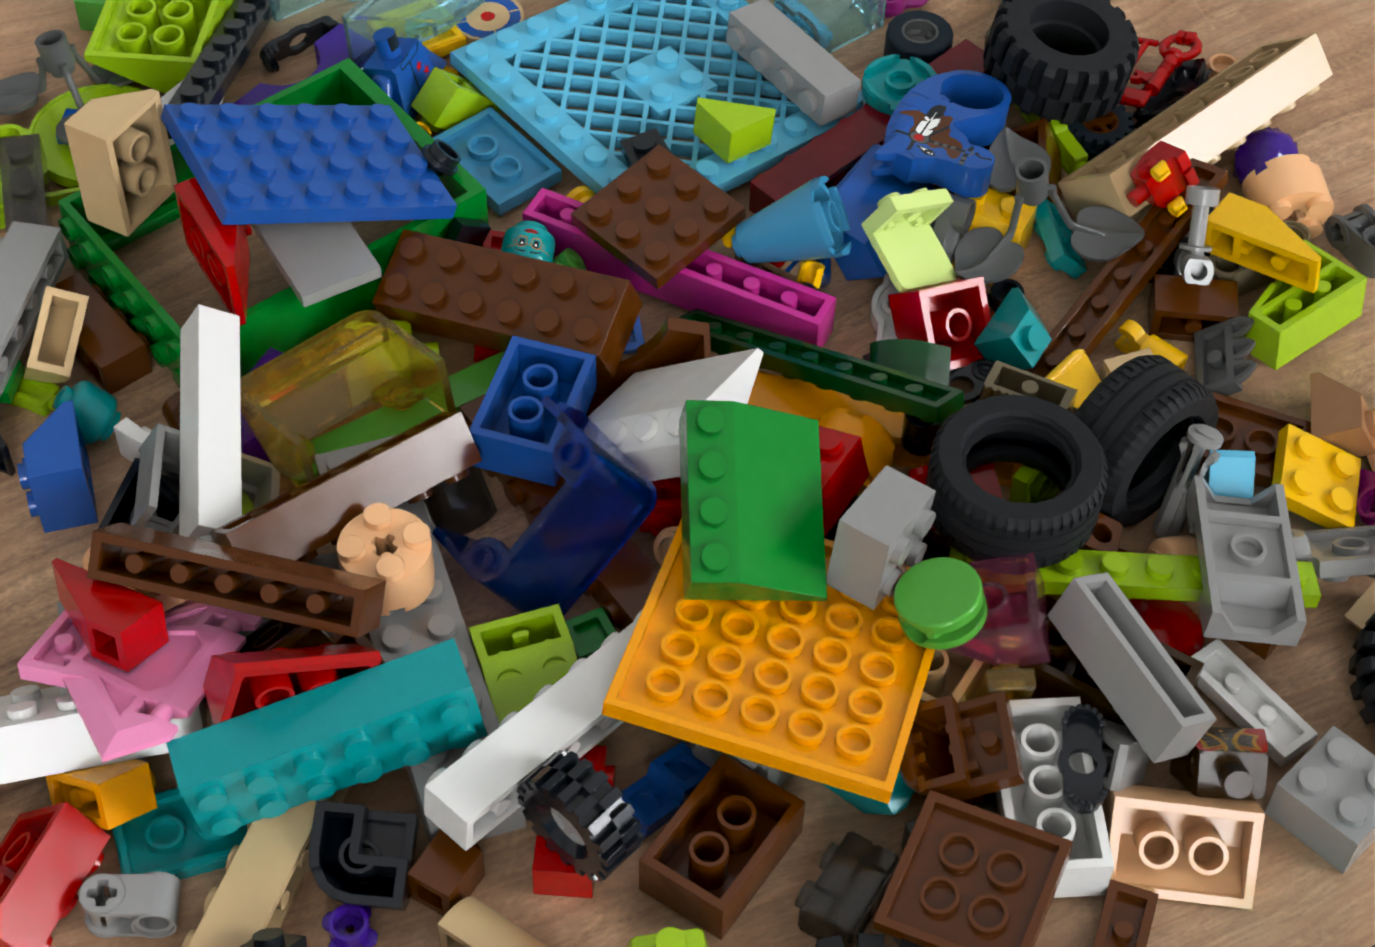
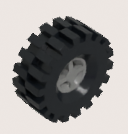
M559 750L520 783L517 788V792L520 795L517 799L519 804L525 808L522 812L526 820L533 822V831L537 836H542L547 842L545 846L551 852L555 850L560 855V860L567 866L569 864L573 865L577 874L582 877L586 874L589 880L596 881L599 879L601 882L611 875L642 845L641 842L644 840V834L639 831L642 826L638 819L632 817L635 811L631 804L625 803L622 800L621 796L624 794L617 786L613 788L607 782L609 777L603 771L596 772L593 769V763L586 758L580 761L577 753L572 751L566 753L565 750Z

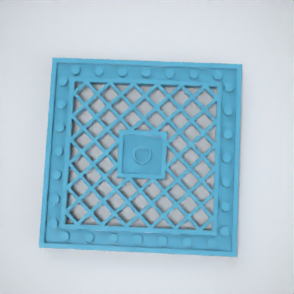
M570 0L450 52V64L586 186L592 189L595 194L630 167L622 152L615 151V148L621 149L620 141L636 135L618 133V131L640 134L656 128L661 136L667 137V139L663 140L673 155L692 158V160H680L726 193L754 179L759 173L766 172L781 162L786 155L793 154L804 147L815 136L822 135L834 127L841 119L849 117L867 103L862 96V92L859 91L856 111L819 126L807 114L803 113L792 101H787L789 98L771 82L762 81V79H767L760 72L756 71L751 64L737 61V59H745L732 50L727 43L713 41H726L729 12L749 5L745 0ZM609 27L629 29V30L613 29V28H609ZM635 30H638V31H646V32H654L655 34H653V33H645V32H637V31H635ZM661 33H662V34H670V35H678V36H681V37L669 36V35H661ZM687 37L702 38V39H708V40L693 39V38H687ZM580 40L594 41V42H600V43L584 42V41H580ZM606 43L618 44V45H626V47H624V46H616V45H608V44H606ZM634 46V47L650 48V49H653V50L640 49V48H632V47ZM551 53L570 55V57H568V56H560V55H552ZM685 53L698 54V55H706V56L704 57V56L688 55V54H685ZM577 56L596 58L597 60L577 58ZM711 56H714V57H722V58H730V59H732V60L720 59V58H712ZM603 59H604V60H612V61H620V62H623V63L608 62V61H603ZM521 66L540 68V70L521 68ZM547 69H548V70H556V71H564V72H567V73L551 72V71H547ZM574 73L594 75V77L575 75ZM709 73L725 74V75H730V77H729V76H721V75H713V74H709ZM600 76L610 77V79L600 78ZM735 76L756 78V80H753V79H745V78H737V77H735ZM544 86L562 88L564 90L547 89ZM571 90L591 92V94L571 92ZM717 91H725V92H728V94H727V93H719V92H717ZM597 93L618 95V97L597 95ZM733 93L749 94V95H754V97H752V96H744V95H736V94H733ZM760 96L781 98V100L760 98ZM698 97L776 109L775 115H779V117L774 118L770 145L728 164L706 144L700 143L702 140L693 133L694 124L678 123L675 120L694 122ZM567 107L582 108V109H588V110H587V111L574 110V109H567ZM594 110L606 111V112H615V115H614V114H606V113H598V112H594ZM621 113L642 116V118L622 116ZM591 127L612 130V132L591 130ZM673 138L689 139V140H694V142L678 141V140H672V139H673Z

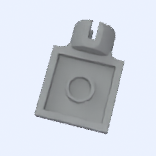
M1375 525L1307 531L1291 529L1296 561L1312 562L1315 574L1319 579L1337 583L1347 581L1349 576L1367 575L1368 577L1375 578Z

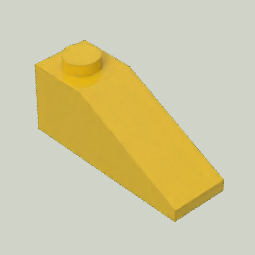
M1229 192L1208 215L1205 245L1212 246L1213 249L1212 252L1207 253L1313 294L1317 291L1322 257L1267 206Z

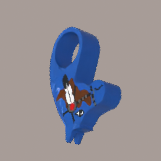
M970 70L949 71L921 81L908 91L894 110L886 128L883 146L875 151L874 159L879 161L872 167L871 175H894L907 184L909 182L932 183L963 197H982L988 191L995 163L994 155L989 150L983 148V146L992 144L1005 127L1011 103L1009 89L1001 81L990 75Z

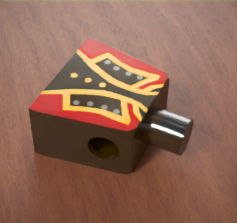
M1210 727L1188 755L1170 759V773L1195 796L1263 799L1266 794L1269 759L1265 730Z

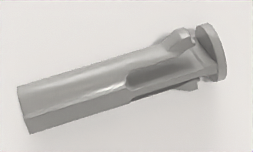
M1192 424L1187 430V436L1181 438L1179 444L1181 458L1153 524V530L1156 532L1155 535L1159 537L1180 536L1187 519L1185 499L1206 449L1213 451L1203 463L1198 476L1204 477L1208 467L1219 460L1220 453L1216 452V450L1221 448L1224 438L1218 430L1211 426ZM1192 443H1193V444H1194L1193 449H1192L1193 452H1192V454H1191V457H1190V459H1189V462H1188V464H1187V466H1186V469H1185V471H1184V474H1183V473H1182V470H1183V467H1184V465H1185V463H1186V460H1187V458H1188V455H1189V453H1190V450H1191V448H1192Z

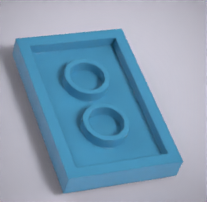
M491 107L433 137L434 140L440 139L446 142L460 155L461 161L459 164L486 189L487 205L499 216L535 197L541 188L549 189L562 181V170Z

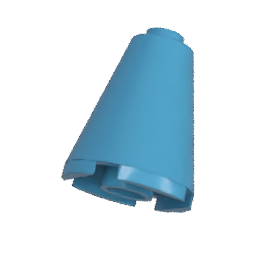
M827 176L814 178L742 221L736 226V234L732 235V245L736 255L739 258L743 257L749 264L831 259L849 255L851 241L844 243L843 232L850 230L845 206L835 186L827 188L824 184L829 180Z

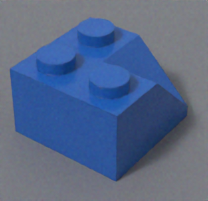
M73 400L65 401L23 443L24 458H22V463L17 464L22 490L31 489V491H26L31 517L40 516L45 533L98 523L88 451Z

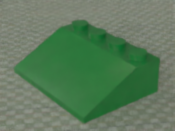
M686 400L679 419L684 600L826 601L827 585L818 420L735 401Z

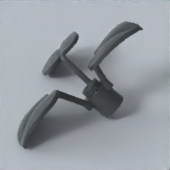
M50 30L41 34L35 40V45L40 54V57L36 58L39 74L26 72L0 80V115L17 114L33 107L38 102V93L46 91V71L55 78L64 77L76 106L80 110L84 103L71 76L75 70L74 65L76 62L88 74L90 80L96 84L107 82V84L124 86L135 81L97 65L90 67L77 53L75 45L69 44L64 31ZM73 114L64 117L56 126L58 139L65 144L69 143L64 123Z
M1004 127L989 148V151L995 157L989 186L999 192H1011L1016 189V195L1014 196L1015 204L1008 231L1004 236L1000 231L991 227L975 228L968 231L958 241L954 251V274L960 279L983 276L985 284L1000 282L1015 274L1024 260V249L1017 243L1011 242L1016 232L1022 205L1037 206L1047 196L1053 201L1066 227L1074 231L1071 236V247L1084 259L1094 262L1115 259L1138 244L1144 238L1145 231L1132 218L1115 209L1104 206L1083 208L1077 215V223L1074 222L1057 194V186L1049 184L1051 159L1048 153L1036 143L1017 135L1008 127Z

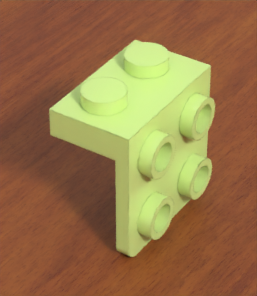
M921 188L913 193L900 195L899 192L890 193L878 201V208L861 224L872 247L887 271L891 282L900 293L957 279V275L954 274V267L930 226L954 202L946 188L929 191L927 188Z

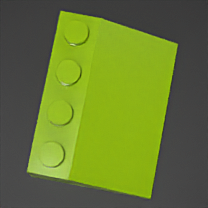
M106 0L85 50V61L166 94L186 77L235 0Z

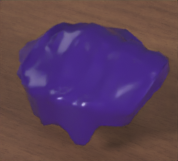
M1266 127L1252 132L1246 137L1247 141L1240 145L1235 152L1233 176L1238 178L1242 185L1246 176L1253 170H1255L1257 175L1267 169L1265 162L1283 155L1299 154L1297 142L1293 141L1289 134L1282 132L1278 127L1273 129Z

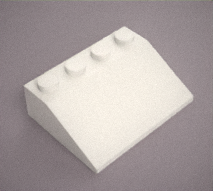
M759 348L635 372L579 425L578 431L572 439V448L566 463L601 488L681 477L679 419L685 401H735L748 404L764 352Z

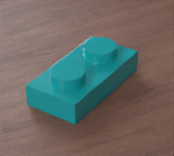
M1045 199L1041 204L1037 205L1036 222L1034 223L1035 231L1044 241L1047 249L1044 252V256L1054 270H1062L1076 279L1087 271L1084 259L1071 247L1073 231L1066 227L1055 205Z

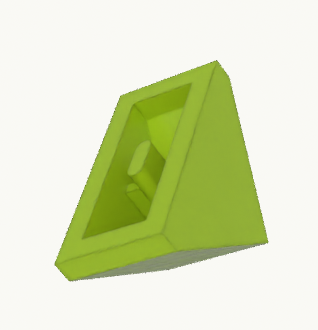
M698 97L693 133L728 164L771 144L776 109Z

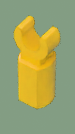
M1128 319L1119 327L1118 332L1122 336L1115 342L1114 346L1121 352L1127 354L1150 348L1153 355H1161L1182 370L1185 368L1188 359L1187 354L1155 334L1149 336L1139 323Z

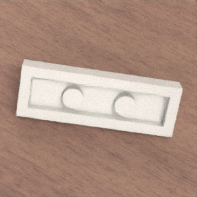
M1216 639L1191 656L1204 663L1197 687L1238 727L1264 729L1269 757L1278 766L1282 767L1315 743L1318 733L1220 639Z

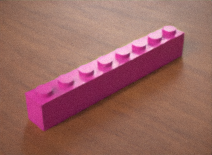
M541 188L522 213L523 221H535L544 225L554 237L556 243L554 258L564 249L571 248L583 259L587 271L630 280L635 290L690 311L700 309L820 347L825 345L833 332L836 297L708 249L661 288L656 289L572 224L571 213L584 203Z

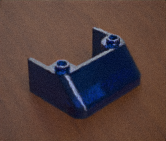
M545 395L541 403L568 429L557 442L553 452V463L558 473L566 480L564 485L510 549L502 541L492 537H483L475 540L438 526L432 534L474 580L521 613L559 604L564 616L651 514L656 505L657 492L653 483L582 411Z

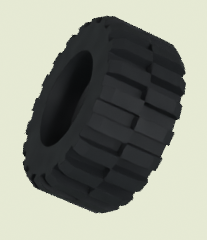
M1004 0L998 7L983 53V66L987 75L1005 84L1011 93L1010 106L1015 104L1019 107L1020 112L1028 116L1030 114L1037 115L1040 119L1046 118L1047 122L1058 120L1060 124H1072L1074 121L1079 120L1081 124L1090 122L1095 117L1100 118L1106 115L1119 104L1139 56V40L1131 21L1125 20V13L1118 6L1114 8L1110 5V0Z

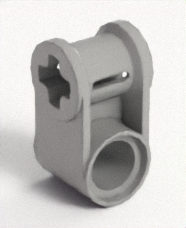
M159 871L144 874H96L88 878L81 885L79 891V902L85 911L86 927L91 934L100 938L139 936L164 938L170 936L177 929L181 881L173 874ZM104 886L108 887L109 895L105 896ZM101 917H105L107 925L102 924Z

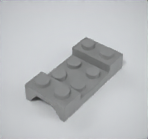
M1194 475L1185 503L1189 533H1196L1203 585V591L1198 602L1203 637L1296 647L1306 626L1307 619L1284 485L1273 484L1250 499L1214 495L1204 477Z

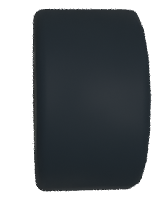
M915 10L899 14L888 24L884 56L897 54L900 55V59L910 60V56L929 64L943 55L949 48H952L954 34L951 25L943 17L932 12Z

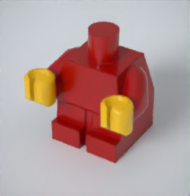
M1164 141L1158 142L1147 151L1130 174L1135 188L1126 195L1129 203L1137 208L1146 201L1155 207L1167 208L1170 214L1176 218L1188 210L1183 197L1179 195L1186 190L1188 185H1197L1200 181L1194 168L1191 167L1192 164L1186 151Z

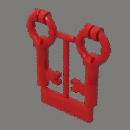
M1179 30L1176 34L1166 37L1160 43L1158 40L1138 37L1141 46L1139 47V56L1136 63L1148 46H1159V53L1163 60L1154 73H1144L1142 70H1135L1134 75L1130 77V83L1144 84V90L1126 87L1119 104L1142 108L1151 96H1156L1175 68L1201 54L1203 46L1197 32ZM1176 43L1177 45L1191 47V49L1183 53L1178 48L1170 46Z

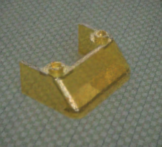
M373 310L359 311L346 317L240 378L241 413L275 469L297 487L315 478L312 464L315 461L314 455L317 454L314 444L310 439L376 400L387 408L406 410L417 402L426 399L442 412H456L444 358L383 314Z

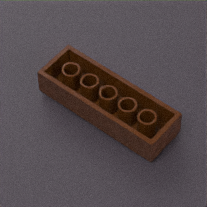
M406 229L402 231L372 300L374 306L386 320L407 321L411 324V330L501 352L506 351L512 336H518L596 355V375L612 379L615 376L643 305L632 283L627 279Z

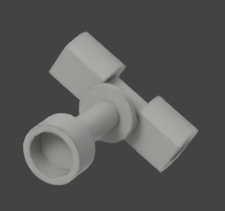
M1188 185L1186 188L1185 203L1193 205L1188 243H1179V248L1174 254L1173 263L1177 273L1182 276L1187 284L1209 285L1212 281L1214 266L1212 261L1204 255V252H1212L1213 247L1205 245L1209 208L1217 207L1219 204L1221 190L1219 188Z

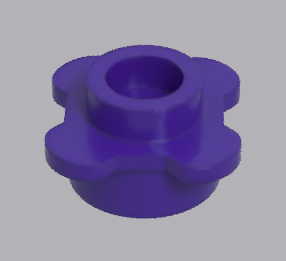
M344 904L337 907L334 911L328 912L322 920L323 929L329 932L331 938L328 947H374L378 941V934L370 926V908ZM349 927H353L355 929L354 932L350 934L346 933L345 930Z

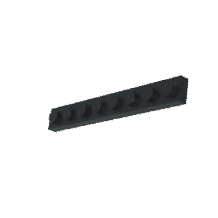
M235 0L168 104L195 103L198 105H219L276 12L278 0ZM167 130L168 139H172L171 135Z

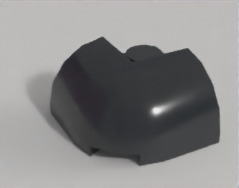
M316 800L309 845V867L319 888L333 900L351 906L405 911L410 900L407 873L414 864L420 820L418 814L368 810L366 805Z

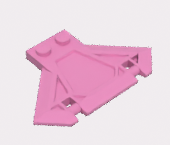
M188 600L165 611L169 642L129 672H126L93 657L66 610H64L17 663L20 679L67 688L102 762H106L170 742L178 732V726L171 723V719L189 718L205 697L203 683L211 656L227 652H239L247 641L246 637L238 633L241 631H255L263 620L261 616Z

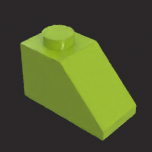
M434 67L411 104L422 115L420 121L437 133H440L442 129L448 130L489 107L493 108L496 112L501 111L497 105L466 78Z

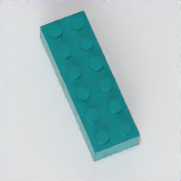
M452 638L173 739L166 744L179 792L203 835L208 839L214 836L229 835L237 831L241 826L263 818L278 817L288 809L312 800H324L332 796L336 791L352 785L373 782L383 774L398 768L419 765L428 760L429 757L447 750L468 747L475 740L488 736L458 647L455 639Z

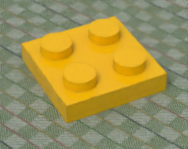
M1287 424L1278 433L1272 485H1284L1289 511L1327 529L1354 527L1361 459L1302 429Z

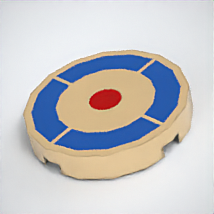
M461 0L455 5L451 14V21L466 37L467 45L525 20L523 8L516 0Z

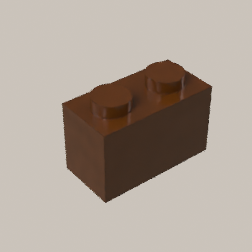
M1154 275L1148 298L1149 336L1155 334L1161 339L1194 342V332L1230 318L1239 317L1237 281L1212 279L1209 285L1187 284L1182 276Z

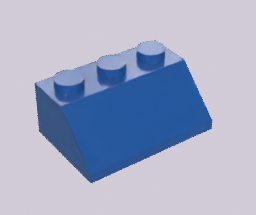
M879 144L872 145L836 186L845 206L850 230L843 232L844 243L851 241V250L849 255L834 259L847 281L884 277L887 273L861 225L878 208V201L893 192H899L900 195L913 193L921 188H927L928 191L935 190L932 183L909 182L907 184L894 175L872 176V167L879 161L874 159L875 151L881 147Z

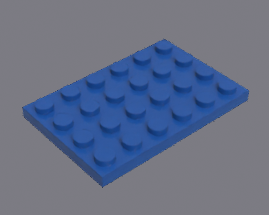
M195 103L164 104L161 120L222 225L453 219L457 204L435 171L427 168V160L390 105H348L343 103L336 105H311L308 103L299 105H274L271 103H263L261 105H237L234 103H224L222 105H198Z

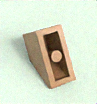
M1320 372L1311 374V434L1356 457L1374 454L1375 409H1369L1361 393Z

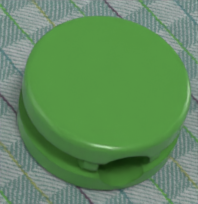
M936 557L913 565L900 577L894 590V604L904 634L912 642L924 648L944 650L960 646L979 633L987 618V602L980 576L972 566L955 558Z

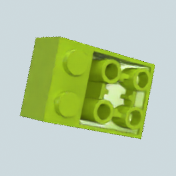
M559 604L469 627V637L499 725L508 714L514 711L519 712L531 703L535 695L545 685H554L568 673L570 667L578 660Z

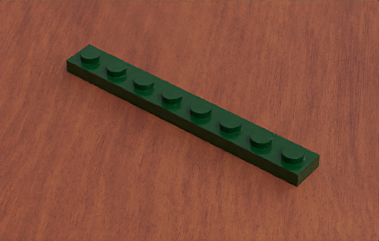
M694 309L679 317L681 319L709 323L711 351L718 353L719 356L759 348L764 352L759 369L765 368L780 373L788 379H799L815 384L819 389L834 390L849 395L853 400L868 401L884 406L886 410L891 412L909 414L918 417L925 423L938 424L964 407V390L700 309Z

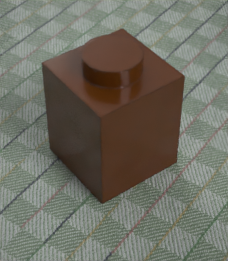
M440 829L407 873L411 898L444 916L456 903L469 897L485 876L483 851L477 844H474L465 851Z

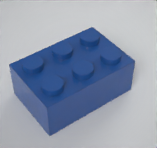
M512 336L469 429L482 458V461L473 465V467L555 487L571 451L572 439L578 431L579 425L583 422L597 390L596 355Z

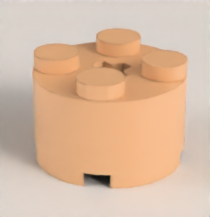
M1304 154L1283 155L1265 162L1267 169L1256 175L1255 170H1253L1246 176L1241 187L1244 198L1267 206L1282 221L1294 220L1304 224L1310 231V239L1319 236L1323 232L1322 225L1332 215L1334 203L1317 161L1316 163L1311 162L1310 157Z
M373 503L368 505L362 514L348 522L341 531L337 541L340 570L386 580L381 616H389V611L405 608V612L410 611L428 598L435 584V566L430 529L420 518L402 509L389 508V506L383 503Z

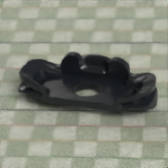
M1205 59L1185 61L1180 67L1175 68L1156 96H1151L1144 107H1136L1137 110L1131 112L1132 118L1137 119L1134 122V127L1136 129L1204 84L1212 69L1206 68ZM1182 96L1173 102L1166 103L1168 100L1174 97Z

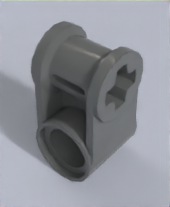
M1361 204L1356 206L1349 214L1343 216L1335 214L1328 217L1324 229L1329 243L1339 250L1355 266L1359 273L1369 278H1375V211L1368 204Z

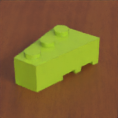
M1305 239L1303 241L1322 257L1317 291L1313 294L1277 280L1275 284L1271 283L1248 313V317L1252 318L1255 323L1246 335V338L1256 342L1250 354L1275 371L1362 315L1367 277Z

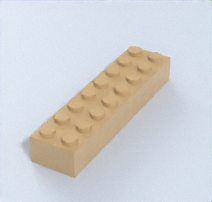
M1313 33L1259 45L1059 181L1058 186L1074 221L1077 223V215L1080 210L1090 206L1109 207L1127 215L1133 220L1143 214L1141 209L1151 203L1144 201L1137 208L1129 203L1126 195L1135 188L1130 174L1141 157L1158 142L1164 141L1185 150L1190 160L1194 158L1212 165L1221 159L1220 153L1247 141L1245 137L1247 134L1268 127L1272 123L1270 118L1295 108V101L1297 99L1307 97L1321 89L1319 84L1332 76L1333 73L1317 34Z

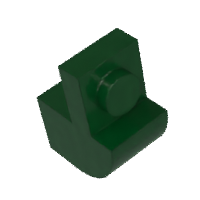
M887 339L870 343V353L863 355V360L949 386L951 347L920 340Z

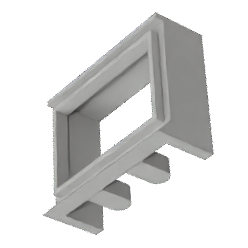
M157 423L138 451L141 454L134 516L131 525L179 535V514L173 522L153 515L158 506L161 469L180 475V430ZM241 453L242 492L249 496L255 508L279 497L281 466Z

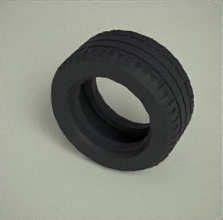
M1161 355L1138 356L1123 363L1094 388L1074 414L1093 432L1100 442L1107 459L1108 480L1100 513L1120 522L1122 527L1135 525L1149 517L1161 507L1181 458L1179 447L1181 438L1187 436L1186 433L1189 426L1192 424H1205L1216 428L1218 407L1212 391ZM1192 443V448H1191V450H1190V453H1189V455H1188V458H1187V460H1186V463H1185V465H1184V467H1183V470H1182V473H1183V474H1184V471H1185V469H1186V466H1187V464H1188V462H1189V459H1190V457H1191V454H1192V452H1193V450H1192V449H1193V446H1194L1193 443Z
M1014 394L992 396L975 401L951 415L941 425L933 440L926 477V486L936 490L931 510L936 512L933 525L941 537L958 552L975 562L996 569L1012 571L1035 570L1064 561L1084 546L1090 539L1096 526L1108 480V465L1104 450L1086 424L1072 412L1055 403L1036 397ZM995 462L1020 463L1043 472L1057 484L1061 493L1052 499L1037 503L1010 502L984 491L973 481L969 473L979 466Z

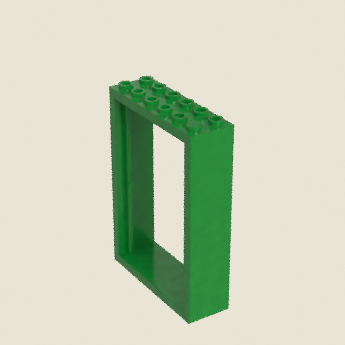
M350 58L254 104L299 105L308 103L311 105H336L343 103L348 105H390L421 152L426 144L434 142V139ZM176 144L171 145L170 149L177 184L194 178ZM458 164V171L454 176L445 174L442 177L438 176L457 204L453 219L455 217L478 219L488 224L486 189L467 170ZM80 190L59 200L58 204L62 218L58 220V224L70 244L67 251L71 264L76 270L83 269L86 272L90 285L96 283L107 296L111 308L118 307L124 313L130 328L134 332L141 331L145 335L156 362L162 368L168 366L172 371L176 384L180 388L181 327L113 252L180 218L175 192L128 237L88 221ZM453 219L414 220L367 245V248L381 267L382 277L403 229L444 238ZM382 277L307 307L302 306L291 287H288L248 308L246 324L240 326V383L270 347L292 355L343 327L342 320L358 319L376 309L372 300Z

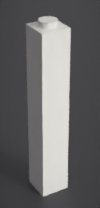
M198 304L182 326L180 333L179 535L214 543L210 534L211 531L242 516L240 316Z

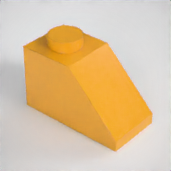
M133 759L46 776L52 805L68 802L102 829L110 830L158 808L154 793L156 787L155 777L149 768L148 762Z

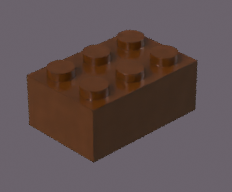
M723 753L639 859V889L722 940L801 834L805 801Z

